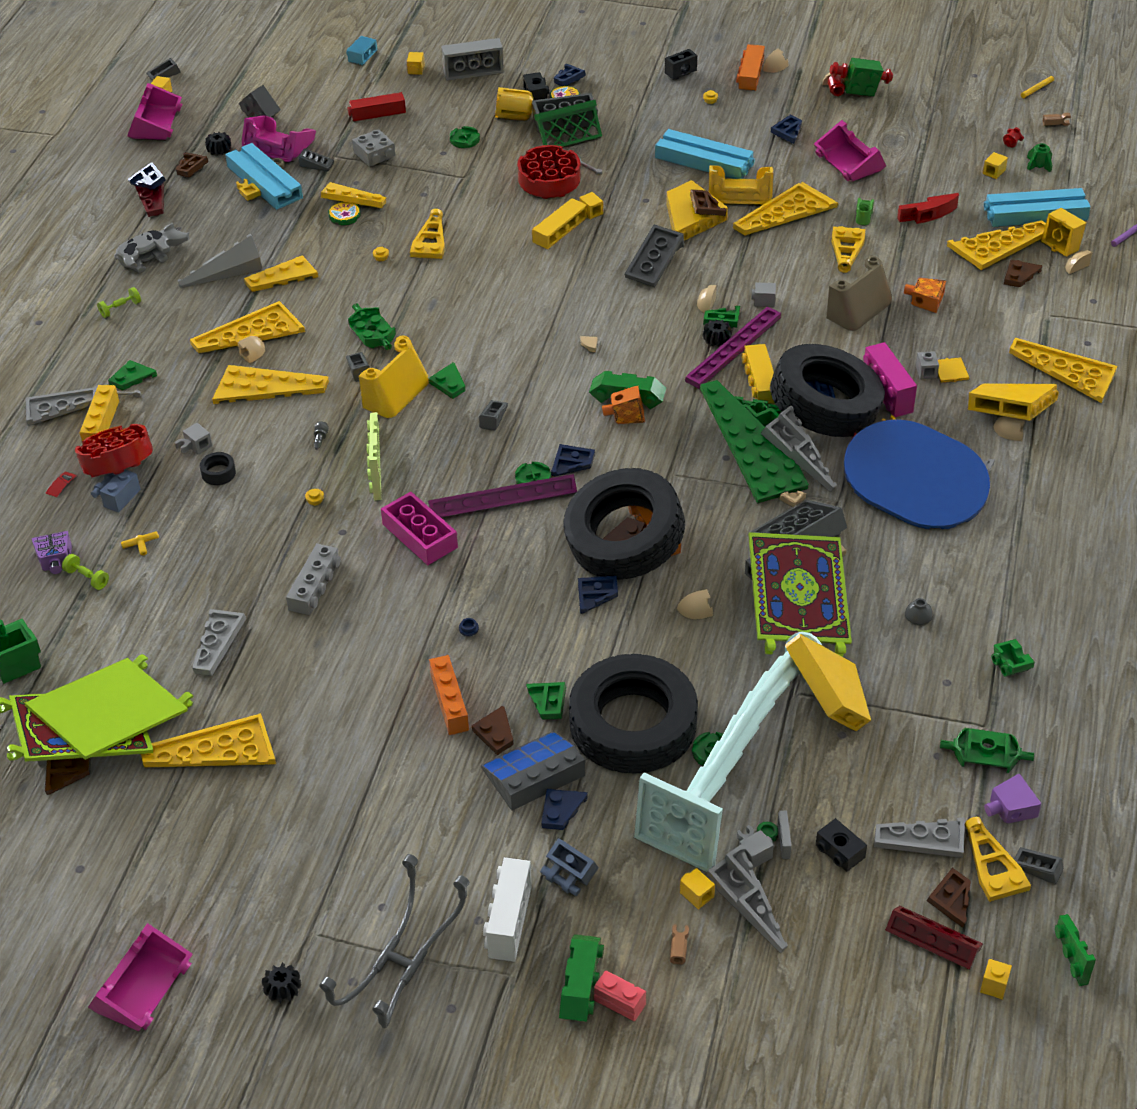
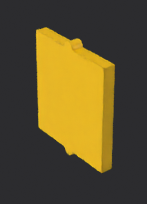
M961 357L938 360L940 383L969 380V375Z

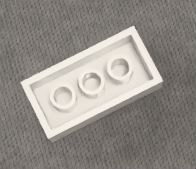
M504 857L502 866H498L497 869L498 885L494 884L492 898H494V902L490 903L488 907V917L490 919L489 922L484 924L483 936H486L484 948L488 949V958L515 962L532 888L531 863L527 860Z

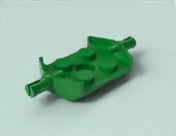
M358 303L356 305L353 304L352 308L355 310V313L348 318V323L363 344L370 348L383 345L386 350L388 348L390 350L392 345L389 342L396 335L395 327L391 328L380 314L379 307L361 308Z
M964 728L953 741L940 740V749L954 751L961 767H964L965 762L1004 767L1007 768L1006 773H1009L1018 763V760L1034 761V752L1022 751L1017 738L1012 734ZM983 744H990L992 748H986Z

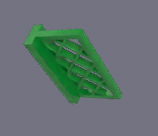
M596 99L535 114L543 145H547L546 140L549 136L556 140L553 145H556L558 142L561 143L557 146H566L602 137L595 107L597 106ZM590 110L593 113L591 121L584 117L587 111ZM574 114L580 117L577 125L570 121ZM559 118L566 121L563 128L556 124ZM582 120L589 123L586 131L579 127ZM547 121L552 124L549 132L544 130L542 122ZM568 123L575 127L572 134L565 130ZM591 125L596 128L597 135L588 133ZM554 126L561 130L558 137L551 134ZM577 129L584 132L581 139L574 136ZM563 132L570 136L565 143L560 140Z

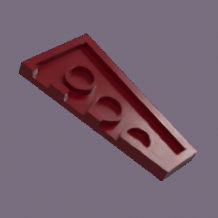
M164 182L155 189L135 186L148 217L164 213Z

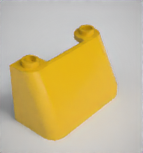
M710 165L709 193L723 204L764 205L772 200L773 167H761L757 171L756 179L725 178V171L721 166Z
M400 337L394 343L395 350L400 353L381 371L375 368H368L359 375L363 408L373 413L377 412L378 415L385 418L395 417L429 384L428 374L411 341Z

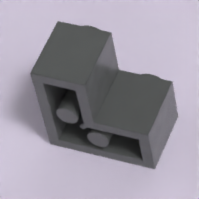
M264 85L249 93L238 103L241 110L247 116L254 112L256 117L264 115L273 117L281 111Z

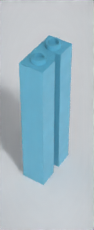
M668 129L663 135V139L660 138L655 145V158L705 172H709L710 165L721 166L725 171V177L731 179H742L747 175L750 167H753L755 162L753 151Z
M253 143L241 147L239 152L234 150L225 154L227 167L242 180L247 179L248 184L254 183L260 189L261 197L276 210L303 198L301 184Z
M1082 188L987 194V199L984 201V211H987V218L991 222L992 227L1024 225L1040 220L1046 223L1048 214L1059 208H1063L1085 221L1089 218L1091 207L1088 200H1085L1086 195Z

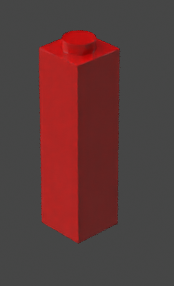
M402 92L350 100V107H347L348 115L352 117L353 122L406 113L405 99Z

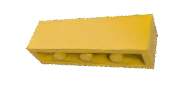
M571 198L532 229V242L549 249L587 219V205Z
M766 344L745 346L744 353H742V363H745V373L749 375L748 383L749 386H752V397L757 400L768 401V404L775 403L770 391V383L774 371Z
M98 385L79 432L82 441L98 432L109 429L119 404L116 386Z

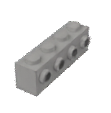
M316 543L286 596L289 611L310 615L313 609L317 607L320 596L325 593L328 581L332 580L333 572L340 565L341 558L338 554V548Z

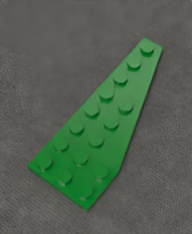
M718 380L701 384L700 390L757 504L778 498L784 492L795 493L808 489L809 484L800 466L761 435L765 427Z

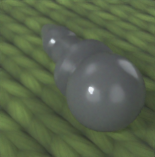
M323 421L316 423L314 428V436L316 437L314 446L316 450L319 449L322 440L326 438L329 431L328 424Z

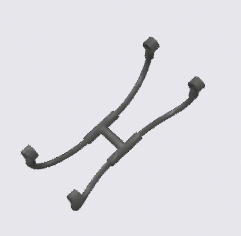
M407 854L402 861L404 867L407 868V875L410 878L409 898L403 920L397 933L392 936L372 966L370 974L354 991L339 1000H335L334 988L336 982L333 979L324 977L319 985L325 992L326 1000L333 1006H339L358 995L370 983L377 972L381 971L387 960L406 967L407 969L400 978V983L390 1005L388 1006L385 1002L378 1000L372 1009L377 1015L378 1022L382 1028L388 1027L402 989L408 984L428 952V948L461 912L467 898L466 888L470 883L462 875L456 878L453 885L458 889V897L460 899L457 908L433 933L424 946L418 950L412 960L393 951L400 942L399 938L409 920L415 895V866L418 863V859L411 854Z

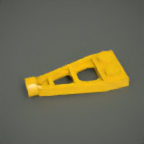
M440 209L431 210L428 220L412 242L410 257L443 258L445 243L442 228L443 212ZM435 228L438 229V232L428 231V229ZM425 238L437 239V243H426L423 241Z
M833 226L832 245L840 272L847 273L851 270V266L864 245L866 229ZM840 242L855 243V244H854V246H844V245H841ZM841 253H851V256L841 255Z
M976 816L968 819L964 826L968 831L979 884L988 901L991 902L1030 891L1031 884L1022 868L985 828L980 817ZM989 843L995 853L982 856L979 845ZM998 860L1008 870L1007 872L991 876L988 873L987 863Z

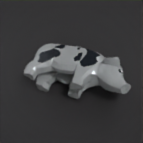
M170 223L164 227V230L148 231L122 243L116 249L114 257L119 260L122 266L141 273L146 270L142 262H147L154 257L160 262L166 261L168 256L165 253L170 251V246H178L189 240V232H181L175 229L173 223Z

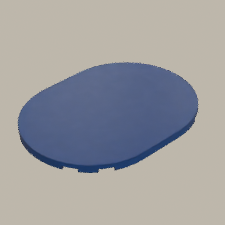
M886 420L874 423L857 433L850 441L845 452L844 473L847 482L850 483L854 492L866 503L910 525L924 529L954 528L956 525L973 519L983 509L987 501L990 478L981 458L968 446L923 424L908 420Z

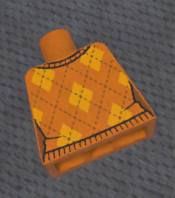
M918 278L915 286L905 285L904 294L912 296L911 304L913 306L937 313L944 296L946 281Z
M638 386L612 393V404L602 406L603 415H614L617 424L645 422Z

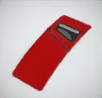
M69 472L62 473L50 485L46 494L58 497L65 486L77 475Z

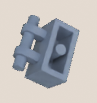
M125 469L120 474H106L104 480L94 486L91 495L94 498L101 495L103 506L119 513L141 490L137 474Z
M558 838L546 855L554 865L551 869L544 865L540 873L546 876V880L549 882H555L561 886L564 892L577 896L581 889L575 886V882L578 880L587 886L599 867L592 859ZM561 869L569 874L567 880L559 875Z

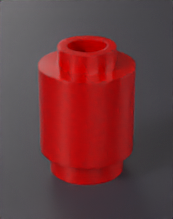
M831 76L828 79L830 92L834 96L842 95L845 86L841 76Z

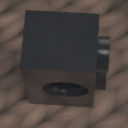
M687 49L666 57L665 74L674 80L697 71L698 55L692 50Z
M540 72L523 75V88L532 93L533 101L547 99L549 87L548 85L546 86L545 77L543 78Z
M836 818L817 832L816 846L819 851L828 855L838 867H842L846 872L866 857L867 844Z

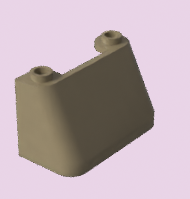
M873 255L865 260L864 265L868 268V271L850 284L845 280H838L829 286L826 318L847 330L859 329L891 304L892 294L882 261Z

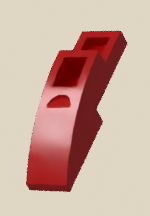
M953 193L927 197L926 202L899 205L897 219L899 222L915 220L916 224L941 218L957 208L959 194Z

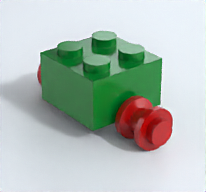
M851 58L849 66L847 63L839 66L838 62H834L829 70L832 77L840 75L844 79L845 91L849 94L874 97L881 80L885 84H889L893 79L891 69L883 71L880 61Z

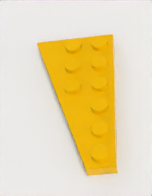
M798 183L734 222L733 229L743 235H748L833 209L834 202Z
M1040 220L1024 224L1020 228L1008 227V230L1002 232L999 229L977 234L976 237L970 239L963 237L961 241L954 242V240L947 241V247L980 270H983L1042 239L1046 223Z
M278 301L190 339V343L198 353L238 346L239 341L250 336H257L263 341L305 332V327Z
M1019 338L1014 339L1009 353L1100 403H1102L1117 370V366Z
M228 365L212 401L213 404H220L219 401L229 400V403L236 402V399L244 398L247 401L275 398V395L290 397L294 393H301L302 395L325 393L329 377Z
M261 713L151 743L153 753L141 754L144 767L276 764Z

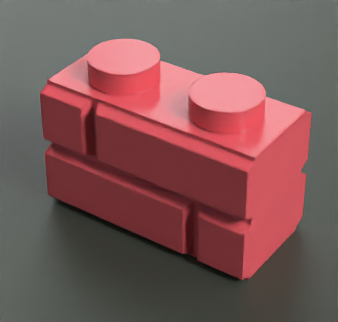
M604 971L594 986V1001L632 1021H636L646 1005L645 990L635 987L634 984L608 971Z

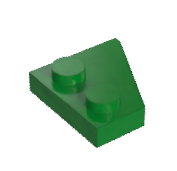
M735 306V310L726 311V308L706 310L703 325L709 323V320H723L724 323L728 322L731 328H737L740 306Z
M129 360L108 379L109 385L125 390L133 385L142 383L143 378L148 376L156 377L157 372L152 368Z
M454 362L429 378V384L452 399L466 391L465 384Z
M565 682L532 683L526 685L542 720L562 719L566 694Z

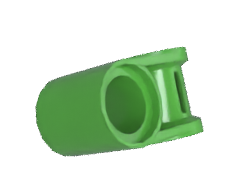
M858 198L856 209L857 224L868 225L870 223L874 199L869 201Z

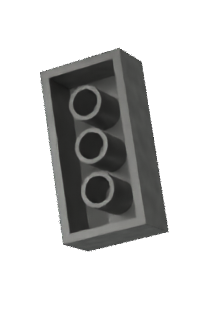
M592 93L532 101L533 119L538 133H540L538 122L535 120V114L594 100ZM592 110L587 111L584 116L590 121L593 118ZM574 114L570 121L577 125L580 117ZM559 118L556 124L563 128L566 121ZM582 120L579 127H588L589 123ZM547 121L542 122L544 130L549 132L552 124ZM568 123L565 129H575V127ZM554 126V128H553L552 131H561V130H559L558 128H556V127Z

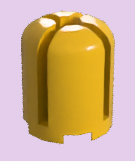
M498 87L495 110L496 118L526 121L532 116L533 95L530 91Z

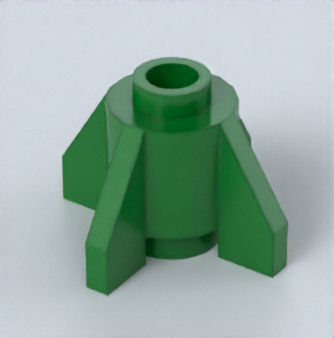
M1044 143L1035 145L1027 154V158L1030 159L1027 169L1044 167L1047 171H1052V152L1050 147Z

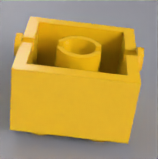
M1059 208L1048 214L1041 242L1051 247L1053 252L1058 251L1067 257L1079 251L1087 222L1063 208Z

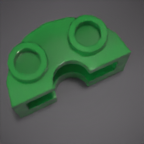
M1016 639L994 645V653L991 655L994 665L999 666L1004 677L1034 668L1035 661L1029 654L1024 655L1022 646Z

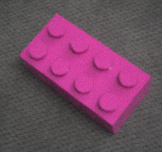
M885 342L866 347L863 360L882 381L885 391L883 403L887 411H890L894 417L913 413L917 390L916 383Z
M409 492L381 508L382 524L426 565H430L458 548L457 532L414 493Z

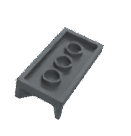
M654 224L626 270L625 278L655 287L675 252L681 247L684 248L683 233Z

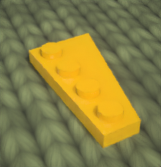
M329 182L321 191V198L383 208L387 198L380 194H373Z
M302 255L244 278V282L254 292L272 288L274 284L286 285L288 281L296 279L299 282L304 281L305 277L312 276V278H317L318 272Z

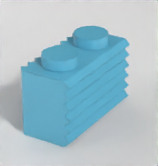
M360 36L359 39L355 40L347 48L348 61L363 65L377 51L376 39Z

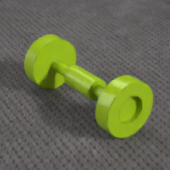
M135 287L128 289L129 297H122L113 301V304L109 306L104 301L97 303L102 317H109L110 308H117L126 304V301L130 299L134 304L140 303L141 297Z
M69 554L63 560L62 569L64 571L73 573L78 569V572L82 575L92 578L91 586L93 588L101 590L107 585L109 580L108 573L99 570L93 574V571L84 566H79L80 558L75 554Z

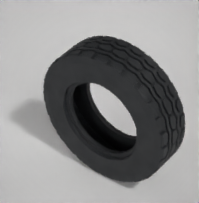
M802 344L785 351L780 357L770 383L772 398L782 412L789 406H792L794 408L793 412L796 418L801 420L803 428L832 437H852L855 433H859L864 428L872 425L885 396L882 381H880L879 376L869 365L844 350L821 344ZM816 380L830 384L843 392L849 399H836L821 394L805 381Z
M641 468L613 470L590 480L572 497L568 508H566L563 520L566 539L575 559L581 567L595 576H617V580L636 578L660 567L677 550L685 531L684 513L673 486L661 475ZM626 506H641L653 512L647 527L632 538L622 541H608L596 535L600 522L616 509Z
M642 654L612 656L593 664L585 670L574 683V687H572L569 698V721L572 739H574L578 749L588 759L603 768L632 774L656 771L682 757V754H685L695 738L698 715V700L695 688L691 681H689V678L679 668L661 658ZM626 695H641L658 702L667 714L660 723L652 728L642 731H625L607 723L600 712L613 699Z

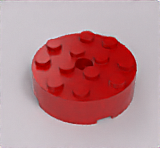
M543 145L527 150L526 154L518 159L519 185L531 195L542 197L543 199L558 196L564 197L576 189L580 183V159L574 151L564 150L562 146Z
M130 424V427L127 428L116 426L98 432L83 440V445L81 447L76 446L75 448L83 473L91 475V477L109 473L120 474L128 467L141 465V461L152 454L153 451L146 427L141 424Z

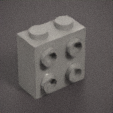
M379 129L352 139L354 153L369 167L396 156L395 144Z

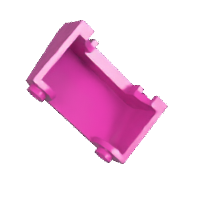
M147 83L127 137L157 140L170 138L173 131L171 129L176 112H180L182 107L180 103L182 97Z
M264 115L244 118L242 146L253 143L268 157L281 158L284 162H291L301 154L303 149H306L314 141L316 130L305 128L301 132L290 131L288 135L276 131V121L272 117Z
M843 120L814 143L815 153L818 157H823L842 173L847 181L854 182L880 172L886 167L880 151L875 146L870 149L856 138L853 131H848L847 123Z
M147 923L110 977L97 992L88 1008L97 1014L138 1032L141 1028L146 1030L154 1019L150 1015L179 973L184 975L192 964L188 961L192 953Z

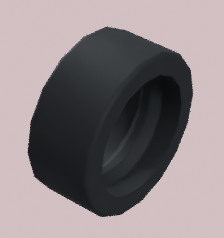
M211 453L206 455L200 462L202 479L210 485H224L235 477L234 459L227 453ZM214 466H227L225 470L220 472L208 471Z

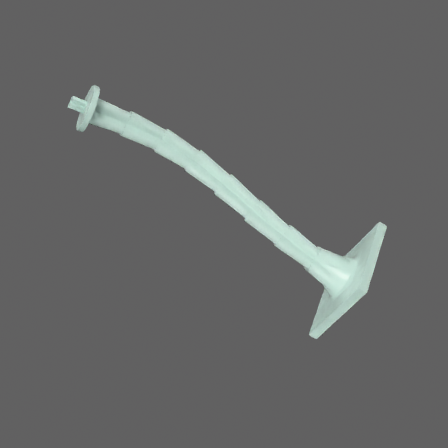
M807 632L795 633L790 638H788L786 642L787 644L798 634H802L803 636L822 645L817 637ZM786 647L785 654L777 658L771 668L763 673L753 691H749L736 715H733L720 741H717L704 766L699 768L687 791H683L649 774H642L639 780L634 838L705 872H708L710 868L715 866L723 808L710 803V801L726 782L727 775L742 757V751L758 731L759 724L774 707L775 701L790 686V682L801 673Z

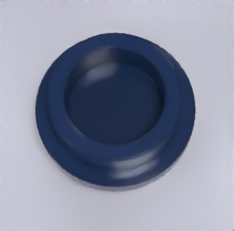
M472 618L463 619L459 625V631L464 636H473L479 630L478 623Z

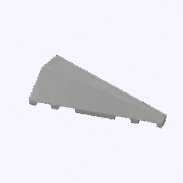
M248 234L247 238L240 243L238 241L234 243V247L226 252L223 250L203 263V266L198 270H192L190 275L184 279H178L180 288L262 270L260 255L253 236Z
M789 406L764 428L761 435L790 459H793L796 464L825 488L832 491L837 485L836 482L833 483L830 478L829 470L821 462V456L809 434H805L801 426V420L797 419L793 412L794 408Z
M741 844L727 853L724 860L710 868L706 877L782 953L788 944L781 935L780 926L774 919L772 908L765 892L754 874L753 865L747 858L745 847Z

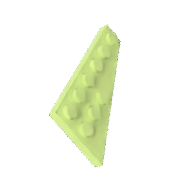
M374 412L370 413V420H367V428L370 431L367 432L369 443L367 444V455H369L367 456V465L370 468L367 469L368 480H372V482H369L370 493L374 494L375 501L382 500L379 422L378 414Z

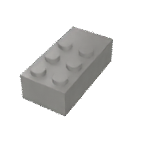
M499 38L441 46L443 72L446 81L504 73L503 47Z

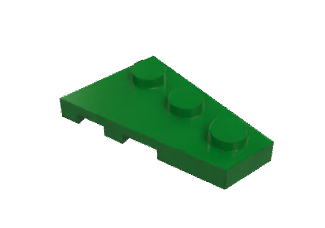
M1068 914L1060 915L1058 923L1055 925L1056 937L1063 944V954L1065 958L1069 959L1073 978L1077 979L1079 986L1088 985L1096 959L1093 954H1087L1088 946L1086 942L1079 941V931Z

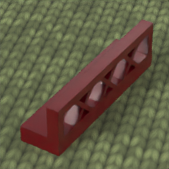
M900 905L893 909L885 929L889 933L969 970L972 968L977 953L983 946V943Z

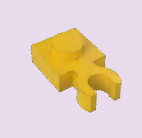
M243 179V184L238 181L236 182L237 189L247 201L261 196L260 189L254 183L248 184L247 179Z

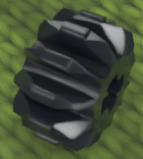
M213 132V134H209L205 138L207 152H210L211 155H223V153H228L231 149V138L226 132Z
M709 320V323L704 325L702 336L707 344L710 343L711 346L717 345L719 347V345H723L731 338L732 330L728 322Z
M283 962L280 967L273 965L272 971L265 970V977L262 978L264 994L269 996L271 1002L278 999L280 1004L283 999H287L290 1002L291 995L298 996V989L301 988L299 972L294 970L292 965L285 967Z

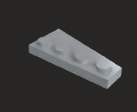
M97 387L27 397L26 421L28 426L90 407Z
M210 609V618L205 624L206 631L201 638V648L197 651L192 667L195 674L209 676L214 674L246 621L244 613Z
M965 817L957 818V821L938 819L937 822L932 823L916 821L915 824H905L904 822L876 824L874 847L963 858Z

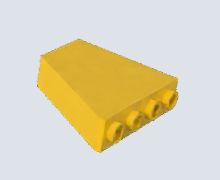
M692 180L667 191L666 205L672 230L683 233L684 241L727 221L728 207L718 199H716L719 202L718 206L727 210L725 216L695 214L690 197L691 189H704Z
M983 383L969 392L968 410L1030 421L1056 402L1059 392L1057 391V384Z
M798 634L785 644L788 653L829 718L854 731H858L871 721L856 664L802 634Z

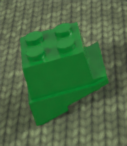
M23 619L5 626L3 620H0V679L5 684L41 668L38 656L41 650L38 640Z

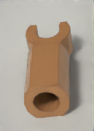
M1068 112L1062 115H1043V125L1063 124L1068 126L1070 122L1065 119L1071 118V115Z
M674 924L672 927L673 939L670 962L683 965L686 961L689 927L685 925V931L680 933L677 931V925Z

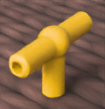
M155 531L145 535H137L135 538L122 541L121 545L123 549L138 545L140 555L145 556L147 554L145 542L158 539L159 534Z

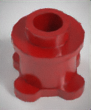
M1018 127L1014 129L1009 128L1007 130L1008 134L1003 137V142L1006 146L1013 148L1017 145L1018 141H1023L1024 136Z

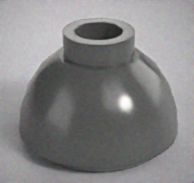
M918 598L907 606L905 617L913 624L923 625L932 620L933 611L925 599Z

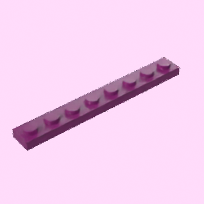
M767 306L685 376V382L700 389L701 384L707 383L743 352L745 346L751 345L781 319V313Z
M574 474L428 500V505L438 516L445 517L577 492Z

